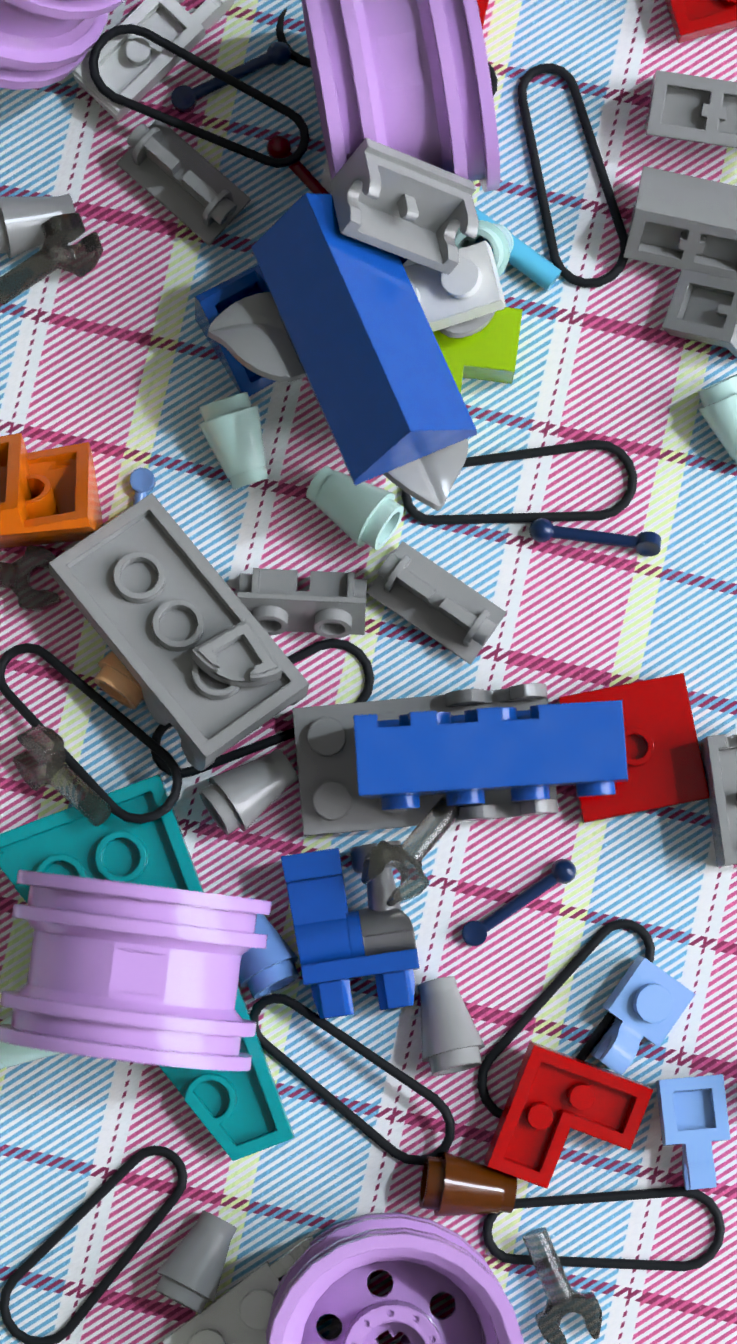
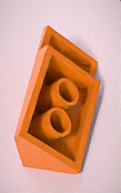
M22 433L0 436V549L81 541L104 526L89 442L28 453Z

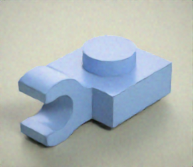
M638 955L602 1006V1008L617 1019L598 1042L591 1055L611 1070L622 1075L634 1060L642 1038L644 1037L659 1047L691 1002L695 993L651 961Z
M723 1074L656 1081L663 1146L682 1144V1170L685 1190L716 1188V1173L711 1142L730 1140Z

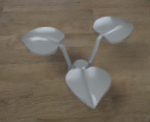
M407 260L403 267L416 264V262ZM271 292L254 294L233 303L211 323L207 337L223 345L239 363L250 371L279 382H292L306 377L280 319L278 308ZM495 312L439 331L451 338L471 336L486 327L492 320ZM468 438L386 472L383 475L415 499L439 511L444 506L448 494L465 464L469 449Z

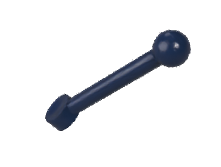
M273 42L266 53L227 71V73L237 79H241L271 64L277 66L285 65L291 58V49L284 42ZM214 77L194 88L185 85L178 86L172 92V104L179 112H190L195 108L198 99L229 84Z
M537 518L531 523L529 528L530 536L540 543L547 542L551 538L634 548L638 554L646 557L656 556L661 551V537L651 531L631 536L554 526L545 518Z
M568 859L557 860L552 865L551 873L482 921L467 922L462 929L464 941L471 946L482 944L486 940L488 931L557 883H570L576 875L575 865Z

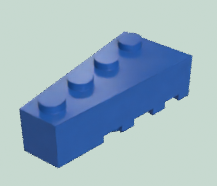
M622 700L530 706V710L517 711L516 707L476 708L464 711V715L452 716L451 712H409L408 714L400 715L399 719L378 721L377 714L353 715L358 795L368 799H381L382 811L420 808V796L446 794V806L485 804V791L511 790V802L550 799V787L576 785L577 797L615 795V782L628 781Z

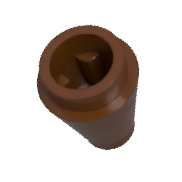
M443 1152L441 1158L426 1156L420 1183V1208L434 1210L436 1217L499 1212L512 1213L516 1199L517 1178L447 1152Z

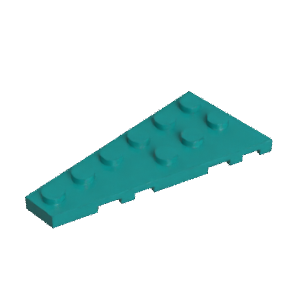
M159 774L107 793L119 807L135 814L153 812L163 805L169 797L162 777ZM94 798L0 834V868L26 903H28L30 885L17 884L18 870L204 893L173 807L167 814L156 821L138 824L123 821L112 814L98 798ZM238 985L235 1010L242 1019L251 1020ZM256 1032L254 1037H241L239 1052L252 1055L251 1069L249 1071H221L158 1065L184 1097L185 1102L233 1161L295 1137Z

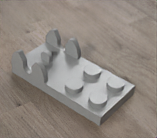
M152 493L49 562L50 575L142 687L144 701L154 720L164 726L171 723L181 738L183 752L188 762L195 769L203 771L213 764L217 757L288 706L295 705L306 697L309 687L307 680ZM248 618L281 667L282 676L280 679L262 686L239 687L229 685L212 678L202 671L191 658L192 649Z
M520 684L499 690L464 689L452 691L445 695L292 708L303 835L313 836L558 813L556 786L550 787V799L511 802V790L485 791V804L446 806V794L420 796V808L385 811L381 809V799H368L358 795L353 715L377 714L378 721L396 720L399 719L400 715L421 711L451 712L452 716L464 715V711L476 708L516 707L517 711L530 710V706L548 704L546 684Z

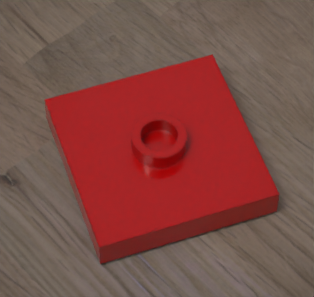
M684 673L558 698V704L622 700L628 781L615 782V795L577 797L582 823L710 798Z

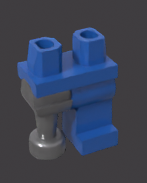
M400 841L379 842L350 848L353 870L356 873H366L368 908L354 911L348 910L339 848L281 856L304 986L311 985L312 997L320 1019L354 1015L350 979L375 976L380 1010L414 1005L415 978L413 970L420 968L415 934L410 918L401 910L392 869L398 868L403 864Z

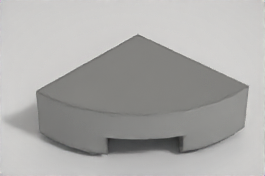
M248 618L192 649L191 658L202 671L212 678L229 685L239 687L262 686L272 683L282 676L281 667Z

